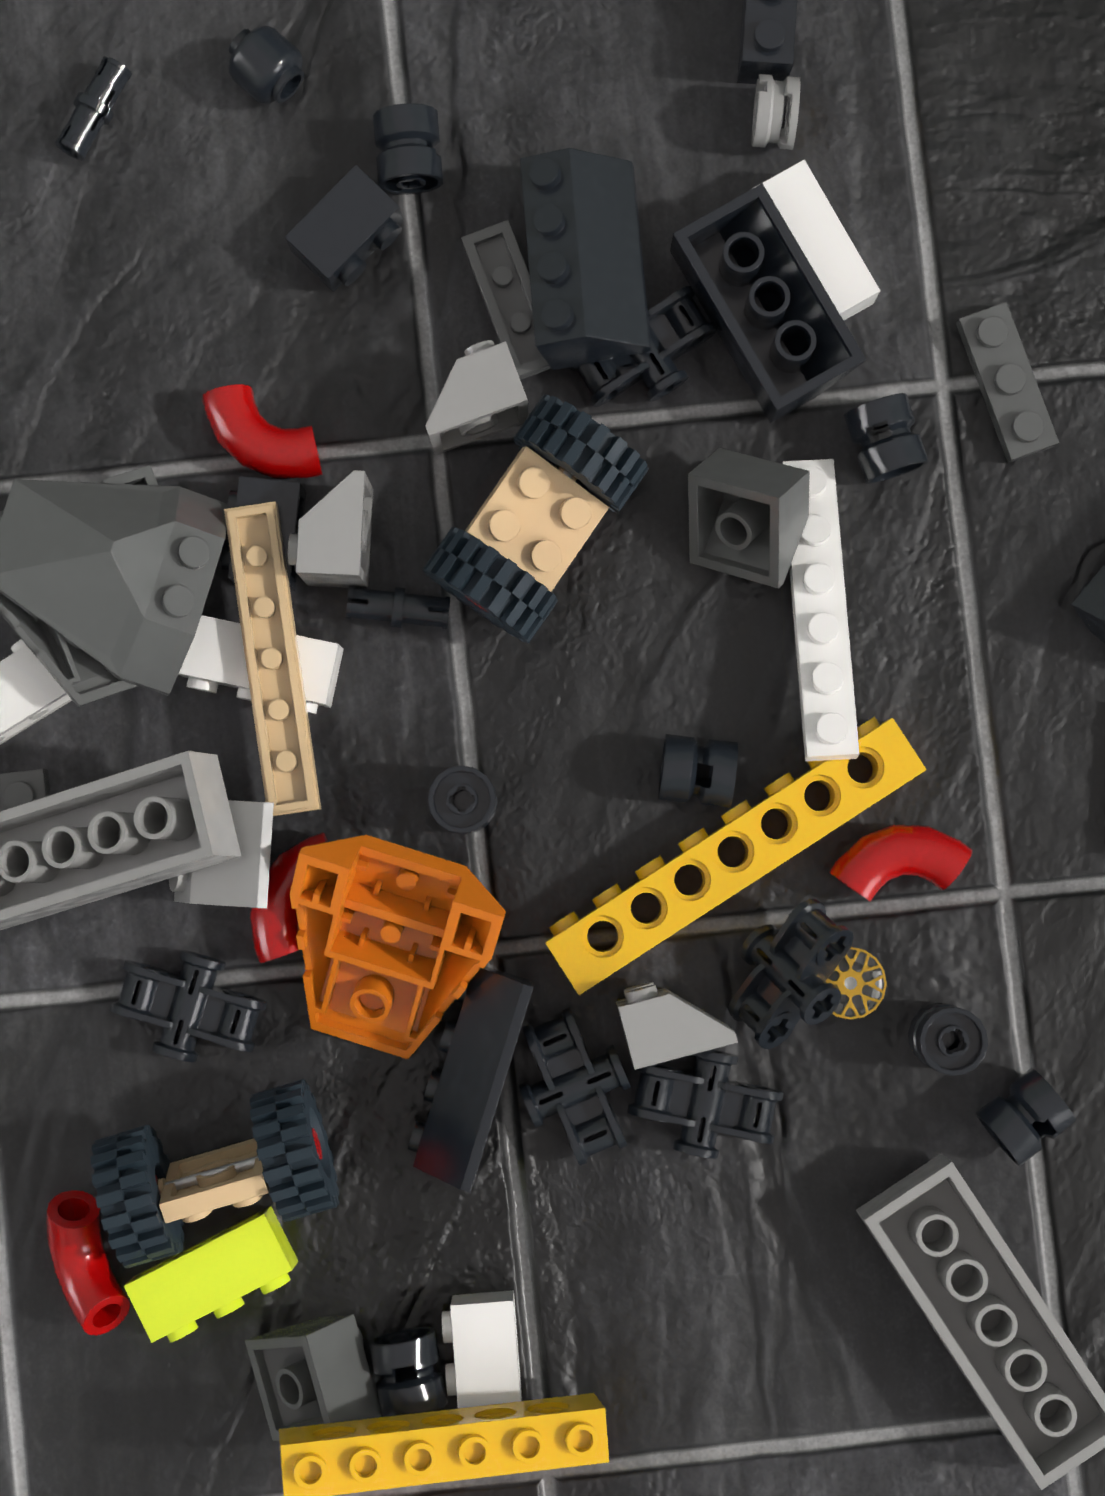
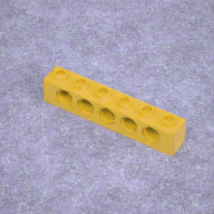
M594 1393L279 1429L284 1496H332L609 1462L606 1411L604 1405Z

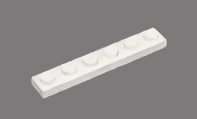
M834 459L783 461L785 465L810 471L809 517L789 568L805 762L857 759L860 753Z

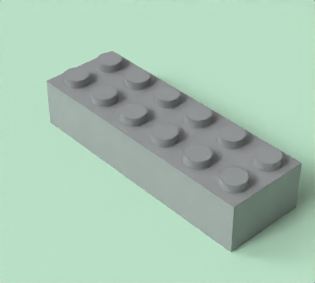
M185 751L1 811L0 930L241 857L218 756L215 754Z
M939 1154L856 1209V1212L1023 1467L1041 1490L1105 1448V1393L952 1161L943 1154Z

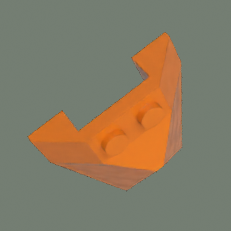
M361 835L302 847L299 852L291 886L290 901L292 909H296L299 931L296 938L298 950L303 952L305 965L303 982L311 1029L409 1059L440 1022L447 1008L464 993L468 983L480 968L483 969L492 959L506 910L467 866L376 837Z

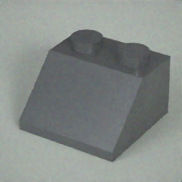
M718 448L688 473L690 563L779 589L784 584L809 517L810 471Z
M354 1314L322 1316L245 1340L273 1441H279V1429L362 1420L382 1416L377 1398L376 1383L371 1377L363 1348V1337L360 1329L357 1327Z

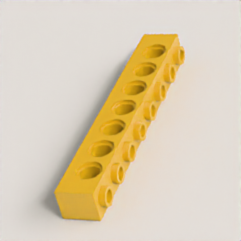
M874 716L857 727L859 755L868 758L872 764V775L867 782L859 783L850 777L847 769L850 759L807 761L811 768L809 771L795 780L790 772L770 783L763 788L769 797L752 808L748 801L745 800L721 815L725 825L712 834L708 835L705 829L701 828L678 843L682 850V853L665 863L660 855L636 870L635 873L639 881L624 891L616 883L593 898L592 901L596 909L579 919L575 911L551 925L549 929L553 936L546 940L545 943L578 995H581L926 771L927 769L895 720L891 718L879 724ZM812 782L822 783L829 790L830 801L828 806L822 811L811 809L805 802V789ZM770 809L782 812L787 819V830L778 839L769 838L761 828L762 817ZM727 837L737 838L745 848L743 861L735 867L724 865L718 857L719 844ZM689 864L699 869L703 880L700 889L696 893L684 895L676 888L674 877L680 867ZM641 893L653 894L660 904L658 916L646 923L637 921L631 913V903ZM598 921H608L617 930V940L607 950L593 948L587 939L589 928Z

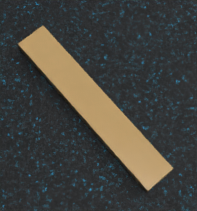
M274 501L224 509L266 802L274 803L273 817L321 810L278 504Z

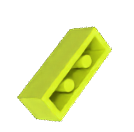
M270 1206L135 1275L124 1285V1288L151 1343L166 1335L171 1343L195 1331L198 1328L195 1320L211 1312H214L218 1319L240 1308L245 1304L242 1296L255 1289L260 1288L262 1294L265 1295L285 1285L291 1280L288 1272L294 1269L298 1259Z

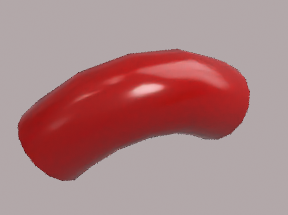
M227 385L214 388L203 394L202 400L205 413L218 443L242 466L272 478H311L323 475L312 425L301 428L282 429L270 424L260 415L254 400L252 387L249 385Z
M892 825L862 836L835 862L829 873L869 902L889 880L902 875L918 876L931 882L940 890H945L966 866L971 857L972 849L962 841L930 826Z
M324 832L310 836L282 852L270 866L267 908H251L250 912L254 949L259 963L298 951L296 935L299 927L296 909L291 907V886L301 848L328 842Z
M78 1190L62 1192L52 1198L47 1208L48 1245L54 1270L64 1297L84 1332L89 1335H101L116 1328L125 1319L130 1309V1302L116 1280L106 1257L100 1230V1208H97L95 1197Z

